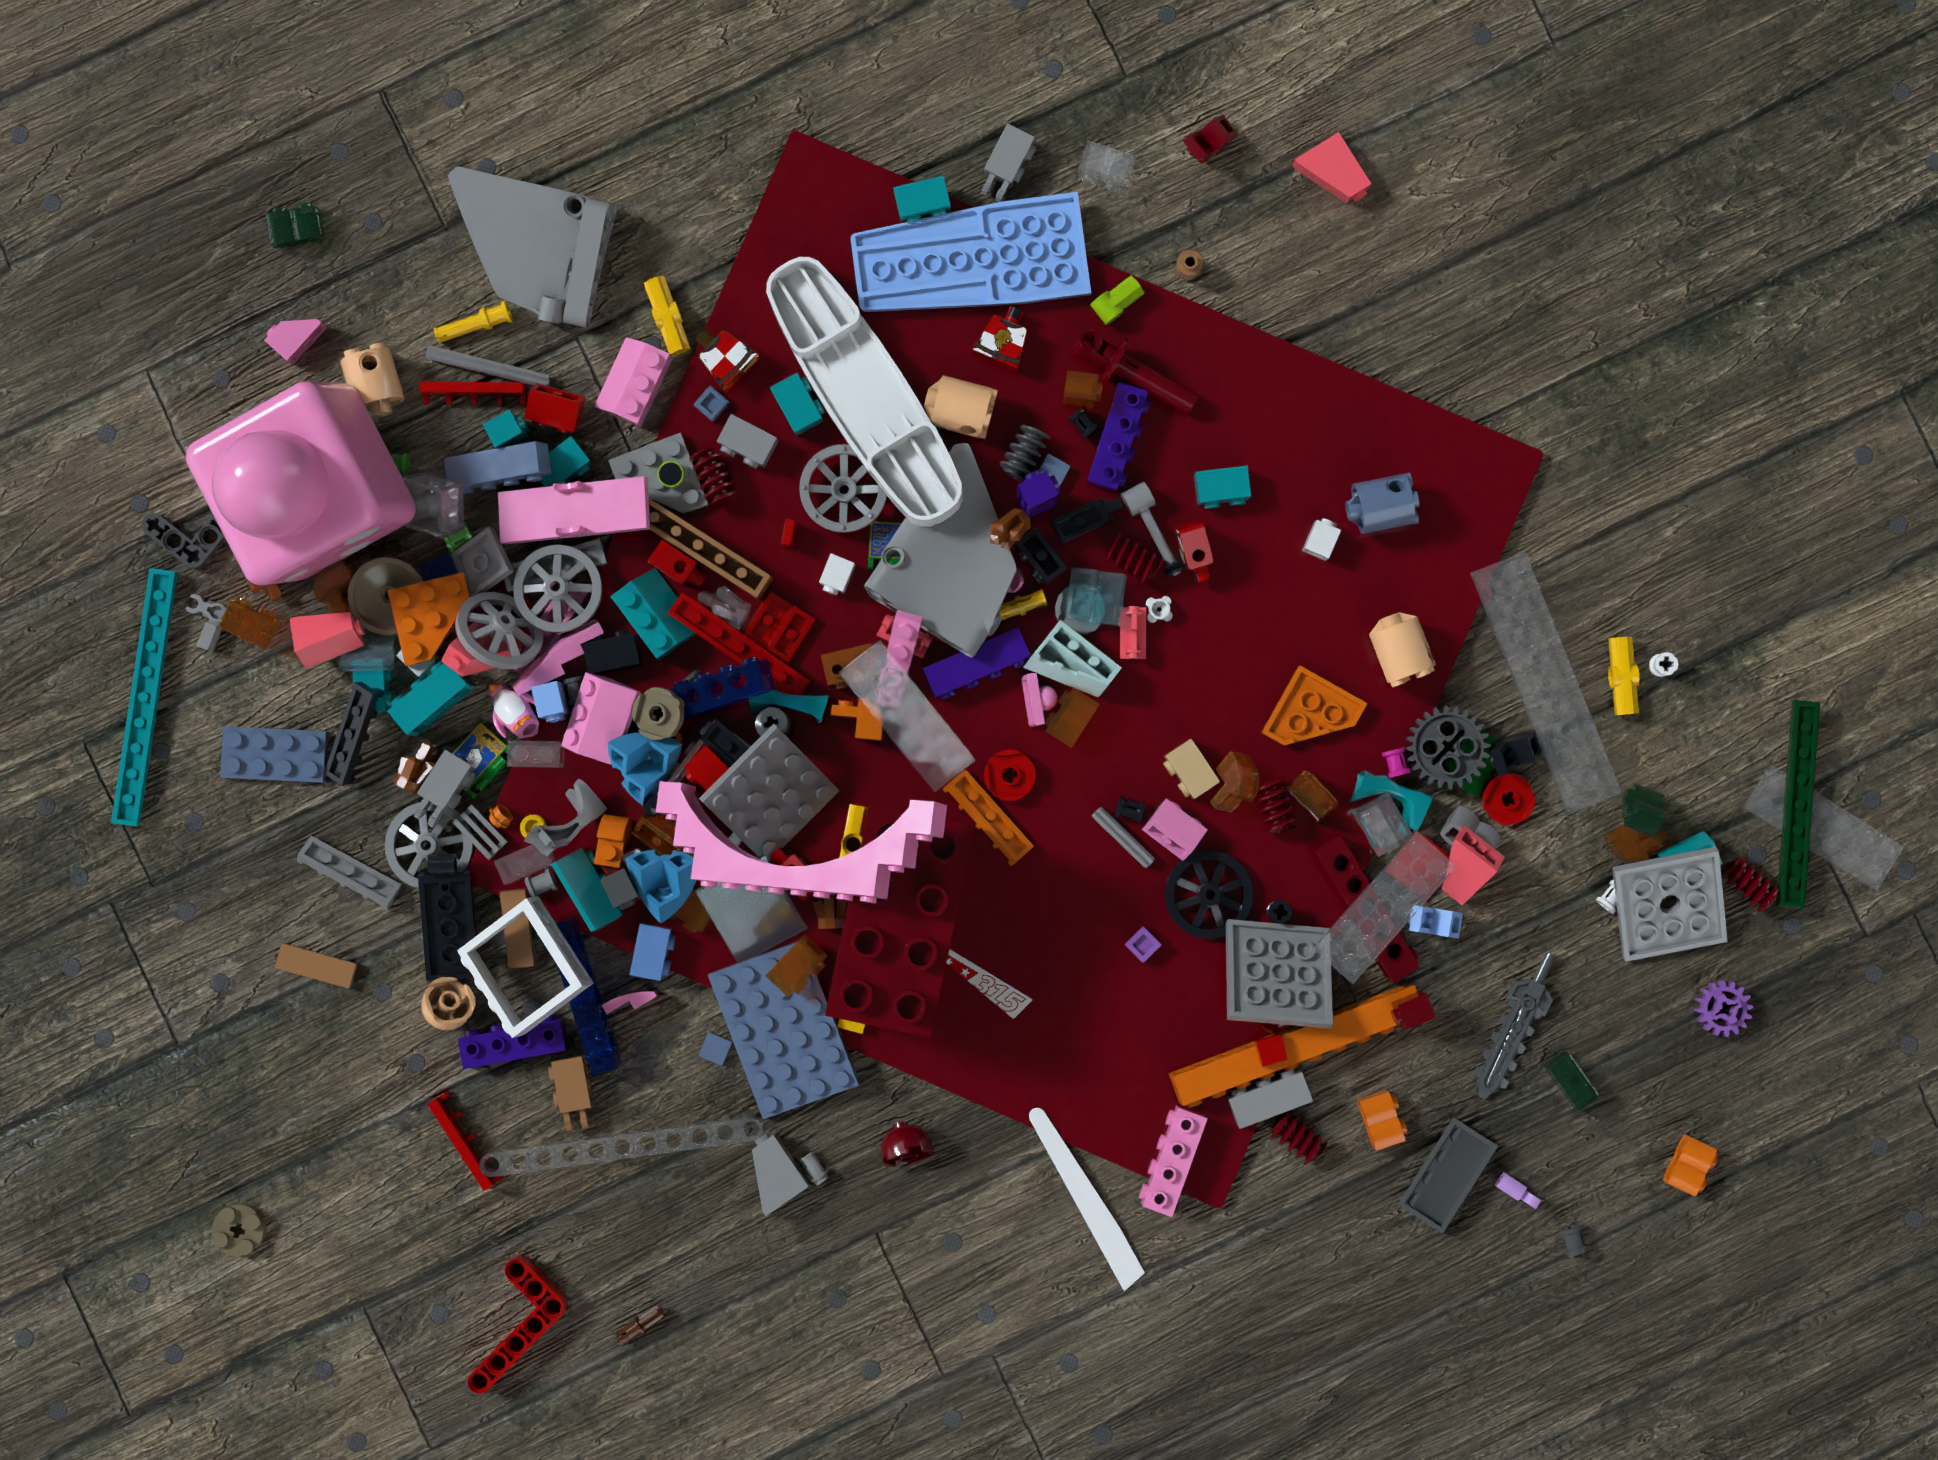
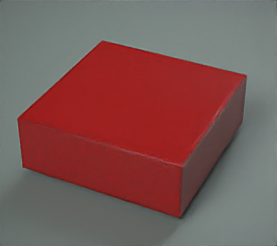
M786 518L781 542L783 547L792 548L794 545L797 530L795 520Z
M1280 1033L1254 1040L1262 1067L1288 1060Z

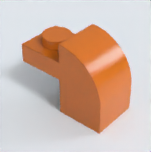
M859 697L858 707H854V702L842 700H838V705H832V716L857 718L856 739L882 741L883 717L879 708L871 700Z
M607 814L603 815L597 832L598 843L594 860L595 865L621 869L625 845L630 843L633 819Z

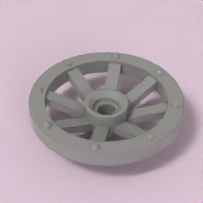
M846 444L830 446L815 454L802 472L799 487L802 504L810 518L819 526L837 533L855 532L870 525L882 512L887 499V495L879 485L856 486V483L868 472L864 465L851 478L848 477V455L855 457L857 455ZM840 455V477H837L823 461ZM818 468L832 485L810 484L815 469ZM842 486H847L849 488L847 494L840 493V488ZM809 493L832 494V496L819 508L815 509ZM878 493L876 502L871 510L856 497V494ZM837 502H840L839 523L822 516ZM848 502H851L864 517L847 523Z
M550 545L534 551L522 562L514 579L513 592L520 613L529 623L546 632L566 633L582 627L594 616L602 599L603 587L596 565L586 554L570 546ZM562 555L578 560L579 562L563 576L561 575ZM549 556H554L552 575H549L538 564L539 561ZM584 568L588 570L592 584L569 583ZM531 569L544 580V584L524 585ZM559 583L560 589L553 591V585ZM544 592L545 594L530 610L524 594ZM570 592L592 593L585 609L581 607L570 596ZM550 600L553 603L554 623L537 617ZM561 601H565L579 616L562 623Z
M483 592L473 595L463 603L456 617V633L463 647L474 658L491 667L499 669L524 667L535 659L542 647L543 630L536 628L522 616L514 597L497 592ZM492 605L502 606L503 610L499 612ZM480 606L489 615L471 613L470 611ZM511 611L516 613L521 618H515L511 614ZM467 621L488 625L470 633ZM518 627H528L531 633V637H529ZM487 635L493 638L488 651L481 647L476 640ZM514 636L530 649L520 655ZM501 641H506L511 657L496 655Z
M421 802L403 809L393 819L385 837V854L391 869L402 881L419 888L418 877H415V874L424 858L427 860L428 855L449 854L442 850V846L463 842V852L461 859L457 858V873L465 872L473 856L474 844L462 832L455 836L439 837L451 819L454 821L460 817L461 813L456 809H450L448 813L445 811L443 817L432 832L429 833L427 811H435L437 808L436 805L431 803L425 815L419 819L420 835L403 823L414 815ZM464 820L462 824L472 833L469 824ZM400 831L414 841V844L396 848L398 832ZM425 841H429L431 844L429 850H426L423 846ZM416 852L417 855L408 871L405 870L398 856Z

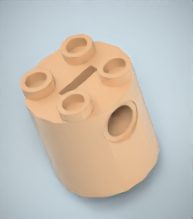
M384 342L372 344L369 346L370 349L360 351L359 348L349 349L344 352L345 357L340 361L346 384L353 386L357 390L368 413L371 412L373 418L392 414L391 407L405 400L391 349L386 348ZM366 366H371V367H373L374 369H373V370H367V369H365L364 367H366Z
M943 375L938 382L928 389L924 409L930 422L935 427L985 439L998 390Z
M1398 612L1378 621L1369 636L1387 683H1391V686L1395 687L1411 680L1410 675L1415 674L1416 678L1435 671L1433 666L1436 663L1430 652L1418 616Z

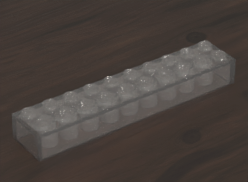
M1526 552L1515 554L1471 572L1470 574L1533 730H1535L1539 746L1565 811L1576 812L1622 793Z

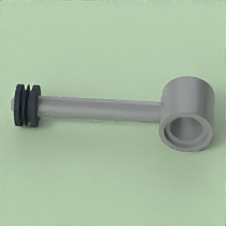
M1142 482L1121 493L1123 502L1131 516L1133 517L1140 513L1167 565L1162 568L1163 570L1166 569L1168 573L1166 576L1180 574V571L1185 566H1181V558L1175 560L1149 510L1150 507L1155 505V500L1146 483Z

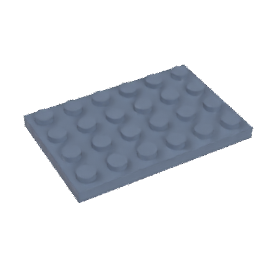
M805 939L708 974L763 1119L859 1086L860 1081L837 1021L833 1017L825 1016L828 998Z

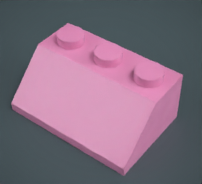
M626 337L594 407L641 428L673 358L669 353Z
M585 672L561 746L577 754L611 765L608 742L628 733L633 718V705L641 692L609 677Z

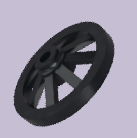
M1198 851L1190 854L1184 861L1180 860L1171 870L1165 885V904L1172 920L1185 932L1199 938H1219L1226 936V925L1218 904L1220 903L1238 911L1233 920L1245 921L1252 907L1253 887L1247 871L1233 857L1218 851ZM1201 860L1219 861L1211 882L1207 879L1200 862ZM1191 864H1193L1201 883L1199 886L1179 877ZM1228 865L1239 878L1219 886L1218 884L1225 866ZM1175 885L1195 892L1196 896L1175 903ZM1240 886L1243 888L1242 904L1223 896V893ZM1208 890L1214 892V897L1210 900L1205 897V893ZM1200 903L1201 905L1192 924L1188 923L1180 915L1179 910ZM1208 908H1211L1217 925L1215 929L1199 928Z

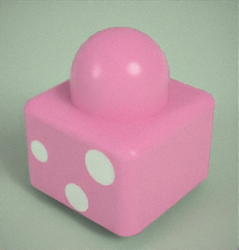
M309 381L296 383L194 441L186 451V463L245 577L256 585H270L308 579L406 525L415 515L416 506L414 499L359 393L353 386L346 383Z

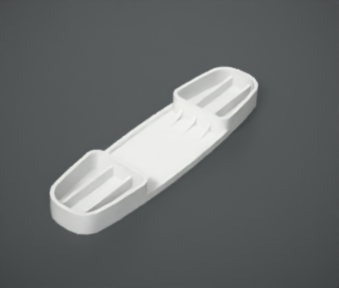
M797 257L778 267L771 273L766 288V293L776 319L809 383L851 449L893 504L911 523L920 527H931L951 517L959 510L963 501L962 482L936 427L930 422L916 395L881 341L861 316L857 305L818 260L810 257Z

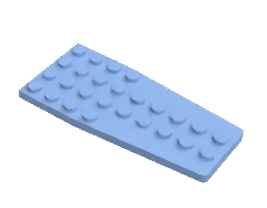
M1078 192L997 202L936 217L923 218L915 222H905L858 232L851 236L859 307L863 312L1018 305L1091 295Z

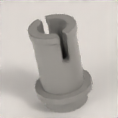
M813 1151L799 1160L811 1177V1183L814 1182L817 1186L829 1178L827 1175L829 1171L824 1170Z

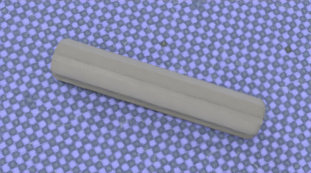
M1100 807L1093 813L1092 817L1143 867L1147 868L1153 863L1154 857L1104 808Z

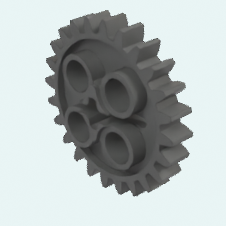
M1444 706L1442 713L1435 707L1433 709V716L1428 712H1424L1425 721L1416 719L1415 722L1419 728L1411 727L1409 729L1414 734V737L1406 738V741L1412 744V746L1405 748V752L1412 753L1407 762H1415L1416 765L1411 771H1421L1418 777L1419 780L1427 776L1428 786L1433 781H1436L1437 789H1440L1443 783H1446L1448 790L1452 789L1453 783H1456L1460 789L1463 787V779L1468 784H1471V774L1475 777L1481 775L1477 767L1481 769L1486 768L1487 765L1481 760L1490 757L1484 750L1490 748L1491 744L1483 743V740L1489 734L1480 733L1484 724L1478 726L1474 724L1477 716L1469 720L1467 718L1468 710L1460 715L1458 714L1459 709L1457 706L1452 713L1449 712L1448 706ZM1446 723L1452 726L1453 734L1451 736H1445L1441 733L1440 726ZM1459 731H1463L1464 735L1451 748L1453 753L1448 751L1436 765H1432L1433 759L1444 748L1442 743L1447 745ZM1427 742L1434 744L1436 753L1427 755L1423 751V744ZM1460 742H1470L1473 747L1472 752L1468 754L1460 750ZM1444 760L1453 761L1455 771L1451 773L1446 772L1442 767V762Z

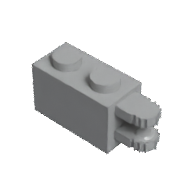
M1007 123L984 168V175L988 178L981 191L982 194L987 195L994 181H997L1002 186L998 190L995 200L1001 202L1008 188H1012L1014 182H1020L1025 172L1022 166L1026 159L1029 161L1032 159L1037 148L1034 146V136Z
M444 750L417 792L423 800L415 811L414 817L417 819L422 818L432 803L437 808L430 816L428 825L432 828L437 825L445 811L448 813L450 809H455L461 800V791L464 787H469L474 780L475 768L447 750Z

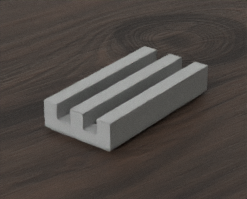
M472 804L459 818L453 821L456 827L488 860L508 843L500 832ZM471 813L500 841L498 845L469 817ZM464 820L492 848L490 852L462 824Z

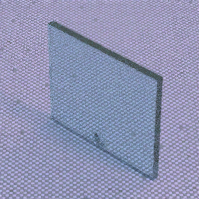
M765 854L757 857L760 860L769 862ZM717 883L716 888L702 886L695 890L737 963L753 958L770 948H774L775 945L807 929L806 924L785 889L784 894L769 893L768 888L761 887V892L745 890L743 885H739L738 890L725 889L722 883Z

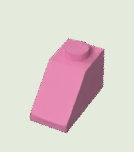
M318 319L281 321L268 330L267 338L264 341L285 360L294 365L325 331L327 326Z

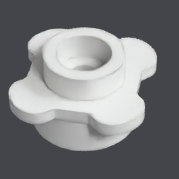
M1163 596L1159 599L1152 597L1147 599L1146 606L1149 609L1147 619L1149 622L1155 623L1157 620L1168 622L1172 619L1173 614L1170 612L1171 599L1168 596ZM1158 607H1161V612L1157 611Z

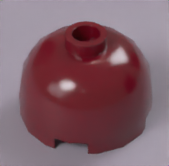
M907 1121L894 1124V1129L885 1134L881 1144V1156L883 1165L886 1167H896V1162L907 1161L908 1165L929 1158V1153H934L932 1142L927 1132L917 1125H909Z

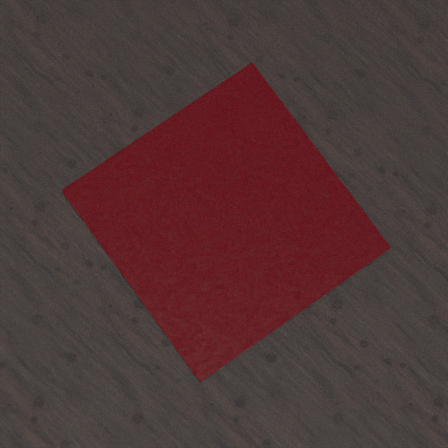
M792 131L702 333L703 335L706 332L712 340L706 346L700 341L698 342L655 440L657 442L681 433L690 456L708 448H714L713 452H722L720 451L722 446L717 443V439L731 414L777 437L779 442L765 468L759 465L757 469L743 463L744 458L737 454L731 457L722 452V455L716 459L717 462L726 463L720 470L729 471L730 473L724 478L725 481H733V484L728 487V491H737L730 499L716 505L706 506L686 515L657 503L766 572L773 579L760 600H758L681 550L679 551L697 562L694 568L706 575L699 588H696L686 580L683 584H680L659 569L657 571L677 598L684 592L741 633L744 632L769 591L816 619L789 663L784 660L782 661L810 680V683L801 695L832 696L827 698L828 701L821 723L811 714L774 705L770 707L778 708L789 716L791 720V729L787 735L789 740L840 791L783 847L789 856L796 854L807 865L838 859L840 857L841 842L844 836L850 804L868 808L869 804L906 811L909 808L910 800L933 801L947 805L945 820L976 826L977 823L964 809H959L958 806L960 804L949 792L945 793L943 791V788L965 769L1034 845L1021 859L1010 866L1008 864L1009 859L999 848L995 849L992 846L994 842L981 828L978 830L975 827L950 944V950L1033 1000L1013 1019L946 963L931 1038L865 1024L863 1034L839 1028L846 1047L1029 1127L1034 1128L1029 1119L1030 1111L1034 1108H1040L1045 1112L1064 1142L1149 1179L1151 1174L1147 1173L1152 1159L1157 1160L1160 1151L1156 1149L1161 1134L1166 1135L1169 1125H1166L1165 1122L1170 1109L1174 1111L1176 1105L1205 1115L1208 1119L1181 1193L1215 1208H1221L1259 1122L1241 1129L1237 1126L1227 1100V1096L1232 1095L1231 1091L1236 1089V1087L1227 1089L1226 1094L1221 1097L1212 1098L1209 1096L1201 1099L1202 1103L1194 1107L1188 1108L1187 1105H1181L1176 1096L1169 1073L1274 1033H1268L1259 1029L1253 1022L1227 1020L1226 936L1213 939L1199 938L1185 932L1172 920L1165 904V885L1171 870L1181 859L1142 829L1166 798L1178 804L1182 811L1190 817L1199 820L1202 826L1207 829V832L1192 853L1206 850L1222 852L1236 859L1247 871L1253 887V902L1245 921L1275 923L1267 917L1266 908L1274 900H1283L1292 908L1291 918L1283 924L1330 928L1331 954L1347 913L1309 852V849L1334 833L1340 834L1342 837L1346 836L1353 847L1350 851L1354 858H1359L1367 870L1397 799L1380 794L1350 802L1355 791L1357 775L1365 770L1375 776L1386 775L1389 778L1386 757H1383L1382 753L1412 746L1411 743L1406 741L1407 737H1414V734L1409 729L1411 727L1419 728L1415 721L1417 718L1425 721L1424 712H1428L1431 716L1433 715V709L1438 704L1541 463L1543 452L1087 255L1091 295L1018 305L863 312L859 307L851 236L858 232L900 224L901 221L893 187L914 183L915 181L799 131ZM948 196L951 211L946 213L974 208ZM797 257H810L818 260L857 305L861 316L881 341L923 409L928 389L938 382L943 375L998 390L985 439L936 427L948 453L956 444H969L998 520L1014 508L1021 509L1016 499L1018 484L1021 482L1006 474L999 465L1001 461L1009 462L1004 456L1006 452L1014 453L1009 447L1010 444H1019L1014 438L1015 435H1024L1019 429L1020 426H1032L1046 433L1051 438H1042L1046 448L1037 447L1041 457L1032 456L1036 466L1027 465L1028 470L1031 473L1039 470L1048 454L1070 465V469L1060 485V493H1058L1059 496L1055 508L1030 519L1031 528L1023 536L1037 527L1066 565L1067 571L1048 586H1045L1043 582L1038 584L1030 574L1033 569L1028 562L1023 564L1014 553L1017 550L1014 543L1010 551L1016 567L1023 574L1024 583L1017 592H1007L1003 603L1014 600L1015 596L1019 595L1022 597L1042 589L1047 605L1027 611L1026 615L1021 616L1019 614L1002 620L996 631L991 636L987 635L984 642L1019 628L1028 651L1032 656L1058 623L1055 616V604L1061 592L1073 584L1085 583L1093 586L1102 594L1106 602V615L1103 623L1095 631L1081 636L1122 667L1099 697L1037 673L1039 687L1043 685L1052 687L1056 691L1058 699L1055 707L1051 710L1043 711L1045 724L1030 727L1021 677L1035 672L1023 668L1024 666L1014 670L1012 666L1002 669L1004 674L991 680L988 676L979 679V685L968 690L965 689V686L955 690L956 695L942 700L941 696L935 698L923 668L958 654L960 651L920 628L919 631L925 634L928 633L929 636L933 637V640L923 658L913 655L899 709L896 710L874 703L879 708L883 717L882 741L856 739L857 718L831 715L832 705H838V700L854 702V707H858L859 697H864L874 702L889 644L888 641L876 635L882 626L885 616L893 615L895 618L896 613L874 600L864 588L865 583L880 562V560L873 559L874 568L873 570H868L870 525L850 533L829 531L815 523L807 514L802 504L799 489L800 479L809 460L827 447L849 444L831 419L810 383L812 391L808 393L812 401L818 400L825 412L821 415L823 422L798 436L795 435L770 387L795 373L799 375L800 379L805 377L808 381L779 326L766 293L767 281L771 273L778 267ZM1132 276L1141 285L1145 292L1144 295L1125 308L1124 312L1116 320L1106 326L1090 306L1091 303L1104 292H1110L1125 279ZM1010 306L1024 312L1019 325L1027 328V336L1017 373L972 354L973 346L992 317L997 315L1005 319ZM1088 329L1097 331L1117 344H1120L1124 338H1127L1129 340L1126 348L1128 355L1198 394L1194 406L1187 415L1153 395L1147 394L1146 398L1151 400L1147 414L1141 413L1138 423L1143 424L1139 439L1133 438L1131 447L1135 448L1131 463H1125L1123 472L1127 473L1123 488L1118 486L1116 493L1087 484V480L1118 383L1121 382L1133 387L1137 386L1116 374L1113 378L1110 376L1107 382L1104 383L1101 381L1103 371L1076 357L1073 352V344ZM721 332L728 333L752 349L758 357L751 367L726 392L700 358V354ZM1083 341L1087 348L1092 349L1089 342ZM709 386H712L730 402L714 422L693 405ZM1082 406L1087 408L1086 412L1096 423L1099 422L1101 424L1085 440L1081 438L1082 434L1073 423L1069 424L1067 421ZM840 455L823 461L837 477H840ZM848 455V477L850 478L863 465L858 457ZM1248 466L1251 497L1245 500L1246 504L1230 506V502L1220 503V507L1204 509V505L1198 506L1194 474L1196 472ZM816 468L812 474L810 484L832 485L829 479ZM867 472L856 483V486L878 485V483ZM1410 472L1413 482L1411 490L1412 492H1417L1419 497V507H1416L1419 523L1362 534L1359 527L1348 520L1345 501L1352 499V485L1354 483ZM1022 474V477H1023V479L1025 480V479H1026L1025 476H1027V475ZM1142 482L1146 483L1155 500V505L1150 507L1149 510L1175 560L1180 559L1181 555L1173 528L1194 521L1204 523L1214 563L1207 565L1211 578L1202 582H1196L1193 570L1186 568L1182 569L1180 574L1176 576L1170 575L1167 577L1166 569H1162L1167 566L1165 561H1163L1152 580L1141 584L1142 575L1133 579V569L1125 574L1123 572L1125 564L1116 568L1114 566L1115 558L1110 562H1106L1107 552L1120 532L1121 541L1127 536L1130 537L1129 546L1135 542L1139 543L1138 552L1146 547V557L1155 553V563L1163 559L1140 513L1133 517L1131 516L1123 502L1121 493ZM847 486L840 488L841 494H847L849 491ZM809 493L815 509L819 508L832 496V494ZM878 493L856 494V497L871 510L876 502ZM887 496L885 506L875 521L902 523L906 517ZM1119 497L1123 508L1112 513L1113 520L1063 545L1061 544L1051 523L1053 519L1093 500L1104 498L1107 503ZM837 502L822 516L839 523L840 502ZM848 502L847 523L864 517L851 502ZM786 518L795 520L797 523L792 548L783 547L781 544ZM1323 518L1336 523V528L1341 530L1331 555L1326 561L1302 551L1316 520L1322 521ZM650 530L615 533L605 554L608 564L600 566L598 570L602 579V599L596 613L587 623L596 619L604 632L601 634L604 635V639L612 638L615 632L629 630L630 634H636L643 665L597 675L609 677L640 691L641 694L650 688L663 687L672 690L678 697L683 699L684 721L679 730V733L682 735V749L677 761L679 764L686 758L684 752L692 742L697 743L702 736L699 732L708 721L712 723L714 720H719L725 727L752 746L761 736L755 727L757 715L750 713L749 699L753 683L756 680L763 679L698 634L694 635L661 661L658 660L610 596L630 581L656 568L649 564L647 560L659 542L664 539ZM1199 549L1193 552V559L1199 557ZM830 554L849 560L856 565L845 593L838 592L837 596L823 591L824 586L819 583ZM677 561L674 564V569L682 573L685 565ZM588 593L582 606L584 609L589 604L592 593ZM1163 596H1168L1171 599L1170 612L1173 614L1172 619L1168 622L1164 620H1157L1155 623L1149 622L1147 619L1149 615V609L1146 606L1147 599L1151 597L1159 599ZM1120 607H1146V659H1120ZM1161 607L1157 608L1158 612L1162 611ZM1401 612L1418 616L1430 652L1436 663L1433 666L1435 671L1416 678L1415 674L1410 675L1411 680L1392 687L1391 683H1387L1369 634L1380 619ZM871 643L879 675L874 676L875 681L860 684L859 680L849 682L850 687L835 690L834 686L829 687L821 655ZM585 654L561 664L565 674L550 682L558 681L563 683L562 681L565 679L584 676L585 672L588 673ZM1299 665L1367 703L1356 725L1353 727L1284 746L1261 734ZM696 669L700 671V676L709 685L715 687L700 703L696 701L697 697L687 687L681 685L684 679ZM574 705L570 706L571 713L574 708ZM662 709L654 710L653 714L657 715V720L659 721L663 717ZM536 711L535 715L539 721L538 733L535 736L524 738L495 804V807L498 804L505 806L513 816V820L507 828L495 827L508 843L490 860L476 848L467 870L471 869L473 885L500 896L499 892L504 890L527 889L526 877L533 878L544 873L545 869L550 868L556 879L558 889L555 891L550 889L538 896L554 920L634 954L640 923L672 928V935H676L674 950H669L667 960L671 961L670 970L712 988L708 977L709 973L805 939L827 998H829L843 928L818 929V916L813 906L815 898L810 903H806L798 896L791 895V890L784 889V894L769 893L768 888L761 887V892L745 890L743 885H739L738 890L723 888L722 883H717L716 888L700 886L701 881L696 880L694 888L684 904L662 923L650 913L641 898H639L636 904L623 910L625 915L600 930L591 932L551 864L581 848H586L587 851L592 850L596 854L597 832L604 814L634 820L630 843L625 845L624 854L635 849H642L643 851H658L661 849L665 855H671L673 850L683 852V847L673 846L676 821L666 820L665 814H660L656 817L645 814L641 809L642 805L623 787L622 782L625 778L619 769L613 768L610 764L577 754L561 746L571 714L565 715L566 720L551 723L546 722L545 719L538 718ZM632 718L627 734L640 733L637 723ZM772 718L771 724L768 725V728H770L773 724H779V721L773 720ZM1189 739L1193 740L1220 781L1195 799H1192L1190 795L1188 797L1183 795L1178 787V784L1181 783L1176 774L1171 776L1163 765L1166 762L1164 756ZM1002 750H1018L1025 754L1035 767L1036 778L1033 787L1028 794L1016 801H1004L993 796L984 781V770L989 759ZM1404 751L1403 754L1407 768H1410L1412 762H1407V759L1412 756V753ZM1007 768L1006 773H1002L1003 780L1007 779V783H1012L1013 778L1017 777L1016 770L1012 772L1013 768ZM1305 771L1316 776L1338 801L1337 806ZM1408 773L1391 777L1390 779L1403 786ZM686 776L680 781V783L695 786ZM1283 777L1284 780L1278 786H1285L1287 789L1295 792L1316 815L1318 824L1290 792L1286 790L1281 796H1289L1290 800L1284 806H1292L1293 808L1287 816H1295L1296 818L1290 826L1298 827L1276 834H1266L1265 831L1271 827V824H1263L1262 821L1268 817V814L1259 813L1265 807V804L1256 803L1262 797V794H1254L1253 791L1259 787L1260 783ZM578 779L583 780L607 807V811L581 829L567 846L556 848L548 856L540 853L533 844L525 842V837L520 831V824L526 816L539 815L544 818L547 826L565 825L578 816V812L565 793L569 789H574V784ZM698 783L695 794L704 811L715 826L729 838L733 831L699 799L706 790ZM1120 795H1124L1125 799L1135 802H1146L1139 824L1127 817H1114ZM1098 808H1104L1154 857L1155 860L1149 867H1143L1092 817ZM485 827L484 832L498 845L500 841ZM856 837L849 838L846 843L847 849L851 852L860 849V840ZM481 838V844L490 852L492 848ZM741 841V843L738 845L739 848L753 855L754 857L762 860L743 841ZM1339 856L1335 860V867L1338 870L1342 869L1345 860L1342 856ZM772 859L769 861V863L776 865ZM1201 860L1200 862L1207 879L1211 882L1219 861ZM1193 864L1188 866L1179 876L1198 886L1201 885ZM596 865L600 873L605 872L600 865ZM1226 865L1218 885L1222 886L1239 877L1231 867ZM1356 878L1351 879L1348 883L1349 890L1353 892L1358 887ZM1175 885V903L1196 896L1195 892ZM1240 886L1223 893V896L1242 904L1243 888ZM527 889L528 898H530L531 895ZM1212 890L1206 891L1205 897L1208 900L1212 899L1214 892ZM1198 903L1179 910V913L1188 923L1192 924L1201 904ZM1220 903L1218 904L1226 925L1227 920H1233L1238 911ZM1279 904L1278 908L1273 909V913L1277 914V919H1279L1280 915H1285V910L1281 909V904ZM1208 908L1199 928H1217L1211 908ZM1142 926L1161 944L1144 963L1125 945ZM1281 1069L1275 1071V1075L1270 1079L1278 1078ZM1260 1078L1251 1080V1084L1246 1089L1256 1086L1255 1082L1260 1080Z

